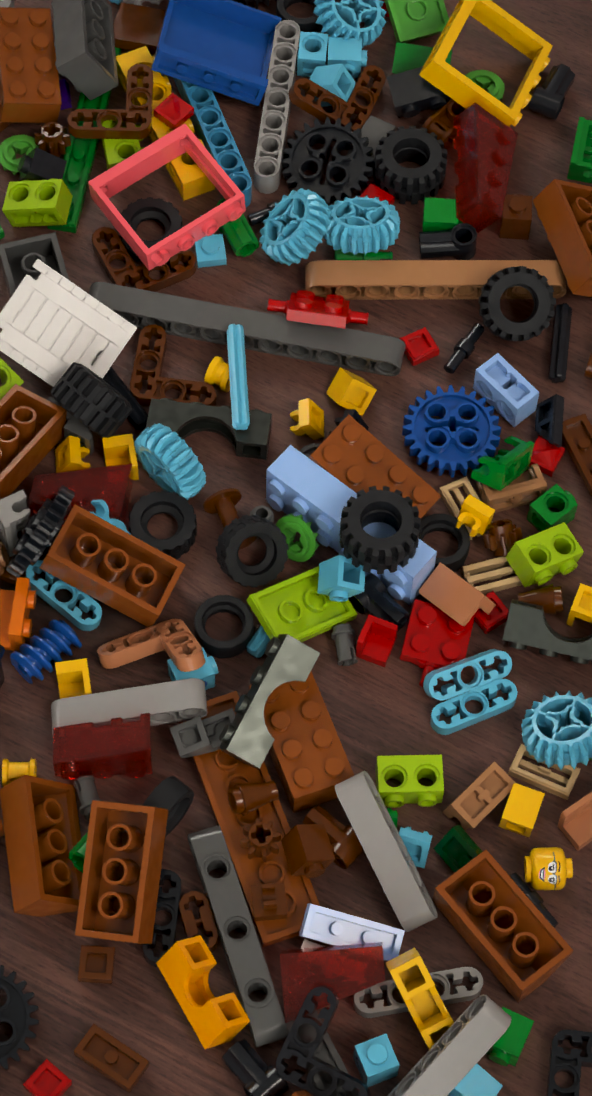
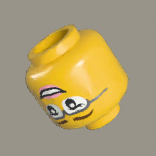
M559 847L533 848L530 855L524 857L525 882H530L535 890L563 889L566 885V878L573 877L572 858H565L563 849Z

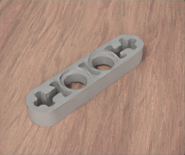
M460 967L429 973L433 981L441 983L444 987V994L440 996L444 1005L473 1000L480 995L483 987V977L473 967ZM463 977H468L471 982H476L473 984L471 991H467V988L463 985L456 986L454 994L450 995L448 979H453L452 985L461 984ZM393 979L362 985L354 994V1009L364 1018L403 1013L409 1010L405 1003H398L393 999L392 992L397 988ZM382 990H387L386 1000L389 1006H383L384 999L375 1001L373 1008H367L366 1003H360L363 1001L365 994H370L371 999L382 998Z

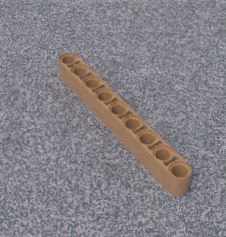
M317 260L309 262L305 266V290L315 293V296L326 297L329 294L340 295L344 297V300L479 299L483 285L487 283L492 275L502 269L513 266H525L526 268L539 271L538 273L541 276H545L548 279L547 283L549 286L553 287L554 292L552 293L556 299L563 297L567 292L566 278L557 260ZM513 286L505 290L500 299L533 298L527 289Z

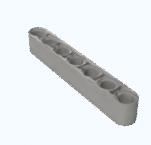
M292 20L280 21L276 25L267 78L269 80L265 91L254 162V186L257 191L264 194L275 192L279 187L281 178V161L284 158L283 149H285L292 104L288 93L295 83L300 40V26Z

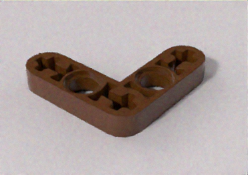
M135 64L128 70L126 110L76 109L67 118L70 134L76 138L138 140L146 138L152 129L154 82L151 68L146 64ZM138 76H144L143 87H138ZM142 97L147 102L144 105L138 106L133 104L132 100ZM106 120H114L117 122V125L113 128H105L102 126V123ZM79 121H84L83 126H77ZM93 121H96L97 127H93ZM122 121H126V128L123 127ZM136 122H142L141 127H135Z
M366 66L357 77L356 85L347 102L307 78L296 80L289 89L288 94L289 99L294 105L324 123L326 117H329L331 124L334 125L337 119L341 118V125L345 127L350 122L349 118L352 114H357L353 121V132L356 129H361L368 120L385 84L386 77L383 70L378 66ZM369 76H372L374 78L372 86L370 88L365 87L370 80ZM301 89L306 91L305 97L300 94ZM316 96L318 99L316 100L315 103H313L312 101L314 100V97ZM355 96H363L367 100L368 105H359ZM321 102L331 104L333 113L325 112L321 107Z
M102 227L97 229L92 235L93 250L112 284L125 286V284L130 283L137 289L156 292L188 279L196 272V257L189 250L180 251L172 256L164 265L156 266L149 271L144 264L135 266L118 234L113 229ZM105 239L107 242H110L111 251L108 252L107 246L104 242H100V240ZM115 259H121L126 264L122 268L115 269L110 266V263ZM183 261V263L188 264V266L184 267L182 264L178 265V262ZM154 270H160L165 276L159 280H154L149 277V274ZM140 277H144L145 284H143V279L140 280Z
M156 324L145 326L140 332L130 381V392L139 404L150 407L151 398H167L165 396L166 391L177 389L182 394L179 398L172 399L174 401L185 403L200 402L201 394H206L207 398H205L204 402L200 403L215 406L216 391L212 385L205 382L161 377L167 346L166 332L164 328ZM152 336H157L154 350H151L149 340H151ZM150 359L156 362V367L151 370H145L140 366L144 360ZM143 379L147 380L148 390L145 391V394H140L139 390L142 389ZM186 391H189L191 393V395H189L190 401L187 400Z

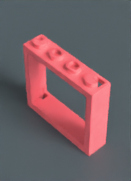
M186 124L181 125L88 181L92 200L149 271L156 266L164 265L172 256L180 251L190 249L195 242L203 237L213 235L219 227L229 221L237 220L246 211L245 195ZM187 152L226 201L148 248L109 198Z

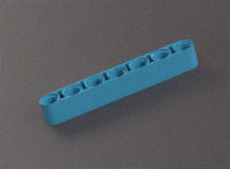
M173 77L182 100L194 107V115L190 119L199 139L202 140L208 152L245 195V206L248 207L252 200L251 177L213 91Z

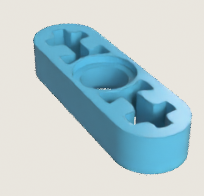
M37 560L33 566H28L25 578H30L31 589L36 590V594L80 630L92 631L99 626L102 617V608L99 603L88 594L40 569L43 560ZM34 572L37 574L45 572V580L42 578L37 581L34 580ZM48 583L52 585L50 591H47ZM60 589H67L72 593L73 598L68 602H60L56 599L55 593ZM78 600H80L79 608L75 606ZM90 610L93 611V619L89 617L85 620L82 619V611L88 613Z
M490 649L431 671L423 681V689L433 699L440 701L450 699L506 677L512 669V659L508 653L501 650ZM494 657L501 659L502 663L498 665V671L492 668L483 670L481 665L488 666L493 664ZM466 666H472L475 671L474 679L470 683L465 684L461 680V671ZM437 679L442 681H449L452 679L455 683H448L443 685L441 687L442 692L434 690L433 686H436L438 684Z
M498 679L441 702L432 710L431 727L438 734L449 735L510 710L516 702L517 688L508 679ZM501 690L503 693H509L507 700H504L502 697L495 698L497 691ZM492 699L491 707H489L488 700ZM470 700H477L482 704L483 710L473 714L466 710L465 704ZM456 706L459 707V713H458V714H456V709H457ZM441 713H444L446 717L452 716L450 724H446L444 720L439 721Z

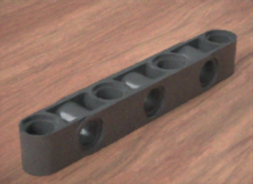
M216 825L187 834L191 853L205 896L209 901L218 936L241 1006L250 1019L248 1027L254 1045L257 1048L285 1039L289 1034L221 827ZM214 869H221L226 873L221 878H212L209 875L210 871ZM234 929H241L246 933L243 938L237 940L232 939L228 934ZM259 990L264 992L267 997L261 1002H255L249 998L250 993Z

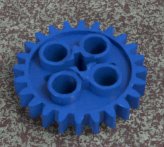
M449 385L448 392H443L441 387L437 386L435 395L426 390L425 400L417 396L415 406L409 405L408 415L404 416L402 435L405 436L404 446L409 447V456L418 455L417 465L427 462L428 472L437 467L438 476H441L444 470H449L450 476L454 477L456 470H460L462 475L466 476L468 467L472 470L478 469L480 463L478 459L482 456L494 457L495 447H499L500 437L498 436H500L501 427L497 426L499 416L493 415L494 406L485 407L487 399L485 397L477 401L475 399V390L466 395L465 387L463 386L458 393L454 392L452 385ZM431 416H439L442 419L436 420L431 418ZM462 416H468V417H470V418H472V419H470V420H465V419H463V418H461V417H462ZM439 442L442 446H434L431 443ZM468 442L471 443L472 446H464L461 443Z

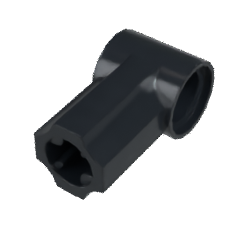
M564 64L553 66L542 87L538 86L534 91L529 104V110L554 120L557 119L563 107L565 96L575 79V74L571 71L570 67Z
M468 223L457 224L452 230L419 232L421 258L453 256L457 260H470L476 254L477 231Z
M368 573L365 576L364 592L348 598L354 609L360 614L367 613L398 625V631L404 626L410 616L388 594L383 582L372 573Z
M245 1038L236 1042L222 1056L223 1062L244 1085L243 1089L247 1096H281L289 1090L288 1084L278 1074L277 1070L272 1065L267 1066Z

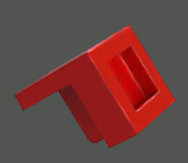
M368 614L357 640L356 657L385 668L396 643L398 625Z

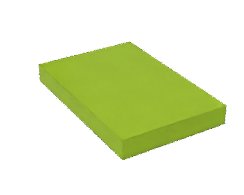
M319 566L251 594L246 600L270 640L273 637L277 638L279 634H288L300 642H304L333 629L336 625L354 620L358 614L349 599L345 602L331 601L329 596L317 593Z

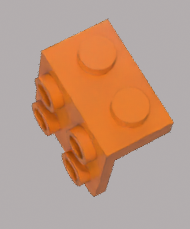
M17 577L15 591L0 589V644L5 650L20 651V646L25 643L26 638L31 636L32 619H29L30 609H35L36 590L31 589L30 578Z

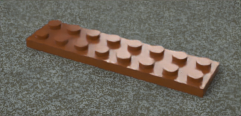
M237 691L207 700V715L201 719L204 720L231 708L235 710V706L240 699ZM222 750L193 756L192 759L216 823L221 827L244 898L263 948L299 936L307 903L320 906L310 878H307L305 875H291L281 840L274 842L279 847V853L273 854L271 852L267 856L266 862H263L261 857L256 856L249 859V848H241L240 840L247 838L243 834V827L248 826L251 828L255 824L256 818L266 824L273 821V833L281 832V839L291 830L279 799L271 801L245 816L241 813L235 815L228 801V789L234 788L235 784L272 781L265 762L263 761L260 769L254 768ZM262 837L256 838L259 840V843H265ZM284 882L287 919L254 921L251 885Z

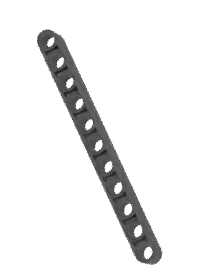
M106 282L92 283L89 291L92 297L136 326L137 329H143L145 326L156 324L164 328L166 334L227 345L226 331L230 324H240L244 328L245 349L384 376H396L400 373L406 344L402 340L391 336L349 328L343 329L288 321L285 316Z

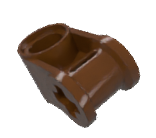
M450 99L437 113L431 115L422 127L428 129L427 133L434 132L438 135L437 140L443 141L445 144L444 149H449L471 127L472 113L453 99Z

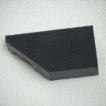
M555 394L537 404L535 431L546 438L550 444L559 448L562 446L564 397Z

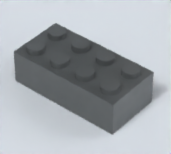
M52 0L51 6L54 16L52 24L55 31L54 47L56 49L55 66L62 76H66L73 83L75 89L80 93L82 92L90 101L119 86L112 7L106 0Z
M56 232L0 244V264L10 298L26 274L35 280L39 277L41 272L32 267L37 258L69 280Z

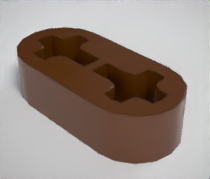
M190 891L184 894L179 902L180 917L186 937L198 936L197 928L203 927L205 935L212 936L208 938L207 947L213 953L218 945V931L209 901L201 892ZM195 901L197 906H201L199 908L200 919L195 920L193 912L191 910L186 911L189 908L190 902Z

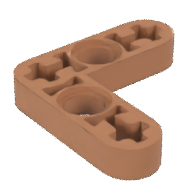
M181 619L166 620L101 645L97 650L101 666L106 669L117 668L163 650L166 651L177 669L182 672L197 670L205 664L200 643Z

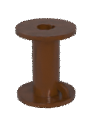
M224 489L208 497L203 504V508L207 513H218L221 523L225 528L226 525L228 526L232 523V520L240 518L235 505L241 500L242 495L238 489ZM257 536L245 539L241 543L239 550L252 544L257 539Z

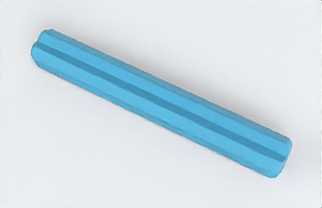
M230 324L226 334L232 426L235 430L241 429L244 431L248 429L250 424L244 328L240 324Z

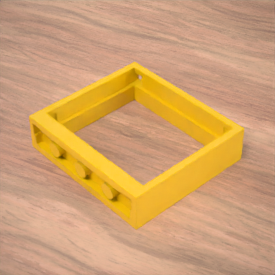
M459 0L419 75L502 134L511 124L515 127L522 118L523 114L520 110L524 109L531 100L532 95L529 92L540 82L541 76L539 73L549 64L551 58L548 55L553 45L491 0ZM469 15L532 60L509 107L445 62Z

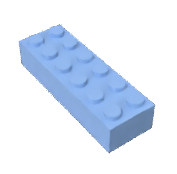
M289 445L266 470V500L276 511H283L287 515L290 513L294 516L302 515L305 522H312L310 528L313 532L318 533L317 541L325 547L330 546L339 555L344 556V548L340 546L339 536L342 510L344 506L347 507V501L350 497L356 498L357 493L292 445ZM383 522L370 523L363 528L367 534L376 538H387L396 533L392 526ZM419 539L416 553L412 559H408L406 566L402 568L400 565H397V571L390 573L389 569H385L384 574H377V570L371 569L370 573L377 576L383 582L393 598L399 601L403 600L410 605L419 596V589L434 571L437 551Z

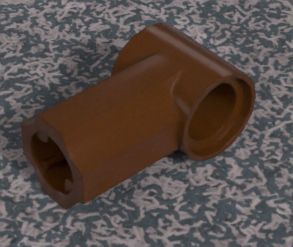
M319 805L312 808L301 823L325 825L329 841L334 849L335 860L333 862L342 869H347L364 851L353 827L350 825L345 827Z

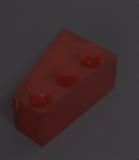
M132 463L35 475L28 501L31 512L30 517L38 512L47 498L51 499L61 485H64L75 493L72 502L68 506V513L63 519L64 522L74 504L96 514V508L91 504V501L101 499L108 505L110 519L115 518L124 523L134 482Z
M150 713L140 714L139 721L123 723L121 717L111 719V725L94 727L93 722L54 728L53 766L55 776L73 780L87 775H93L99 779H107L113 775L140 778L146 774H153Z
M383 942L282 950L280 953L285 1023L296 1019L306 996L312 989L318 986L326 985L336 991L338 999L341 1000L385 981L386 971ZM326 993L319 997L314 996V1000L318 1002L316 1010L330 1004L326 1001L328 996Z

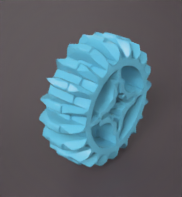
M315 0L313 2L316 5L313 13L319 16L316 24L323 26L321 33L327 32L332 38L340 37L346 41L349 38H355L357 41H359V38H362V48L372 44L381 35L382 28L386 23L384 17L387 11L381 8L384 3L381 0H341L340 2H335V0ZM365 22L364 28H360L359 23Z
M300 188L298 191L292 190L289 196L283 195L279 203L275 202L273 210L268 211V218L263 220L265 226L260 230L262 236L259 240L262 244V249L275 262L288 266L293 263L299 264L302 258L308 259L309 253L312 251L316 252V246L319 243H323L321 239L324 235L328 234L326 227L331 224L329 217L332 213L328 209L329 205L321 196L309 189L304 190Z
M356 195L355 198L344 197V201L336 200L334 205H329L328 207L332 212L329 217L331 224L326 227L328 234L324 235L323 238L326 239L327 245L333 246L334 250L342 249L344 254L352 252L354 255L357 253L366 255L368 252L376 254L379 249L387 250L388 246L394 245L395 240L398 239L400 217L398 211L395 210V206L389 205L387 200L380 201L379 197L368 198V195L365 197H358Z
M160 423L153 424L151 427L143 430L134 441L135 451L138 455V460L143 465V469L148 472L149 477L164 491L178 493L180 497L188 500L197 495L206 484V474L203 471V465L198 461V456L193 453L192 448L185 443V440L178 436L177 432H172L170 427Z
M556 691L554 697L551 698L543 695L542 703L533 701L532 709L526 710L525 719H522L521 724L522 741L529 755H533L537 763L545 761L548 768L557 764L560 770H562L564 765H571L575 770L577 763L580 762L587 766L589 758H592V697L585 699L582 692L572 696L570 691L566 695H559Z

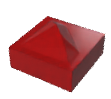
M174 93L170 94L154 109V117L165 123L172 130L183 125L194 115V107Z
M538 436L534 444L529 467L537 463L542 473L552 477L566 449L563 447L558 448L550 444L548 440Z

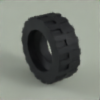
M147 197V199H138L136 202H131L127 205V208L121 213L135 232L138 225L146 220L160 221L164 225L165 233L160 239L153 241L141 239L148 248L183 227L182 217L179 215L178 209L174 208L172 203L166 202L161 198ZM119 234V238L129 255L134 260L139 261V257Z
M154 491L150 492L147 496H142L132 506V511L128 516L129 533L132 536L174 559L181 558V555L186 554L190 550L191 545H194L195 536H197L196 514H194V508L188 503L186 498L180 497L175 492ZM166 513L173 516L178 523L176 533L167 539L153 537L149 533L147 525L154 515Z
M243 515L239 519L235 518L232 520V523L228 526L226 525L223 533L218 537L216 559L221 565L220 568L231 579L242 586L254 588L259 585H267L269 581L275 580L278 577L277 575L280 571H283L285 568L284 564L288 560L287 550H289V546L286 543L287 538L285 534L275 524L258 515ZM257 536L265 542V556L255 565H245L239 559V547L245 539Z

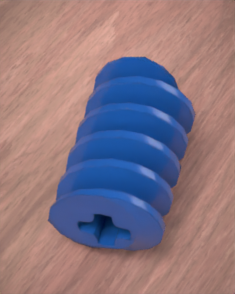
M51 620L48 624L49 629L43 627L39 630V636L34 635L29 639L30 645L24 643L20 646V653L14 651L10 654L11 663L29 684H33L31 679L33 676L40 681L44 679L41 672L42 668L50 673L53 672L51 661L62 662L61 652L71 657L73 655L70 648L71 644L78 649L82 647L74 630L63 620Z

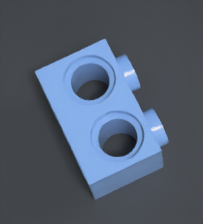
M499 353L476 369L473 389L480 396L487 398L486 401L491 406H494V409L513 427L536 411L539 391Z

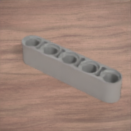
M197 678L62 698L51 703L52 734L58 739H73L182 722L198 716L202 718L207 715L205 682Z
M362 771L336 784L335 791L403 929L409 932L438 918L436 907L370 775L366 771Z
M487 995L479 996L387 1096H447L506 1032L511 1024V1016Z

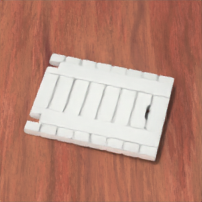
M37 258L32 267L41 272L39 277L35 280L26 274L0 312V328H2L0 332V351L53 387L73 362L86 366L103 379L137 327Z

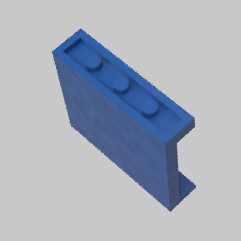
M169 0L151 70L259 106L268 85L269 79H266L271 59L275 28L282 18L232 0Z

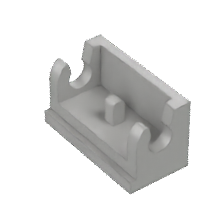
M23 489L0 499V540L4 543L9 557L14 555L12 551L19 539L17 533L24 529L31 514L30 509H27V496Z

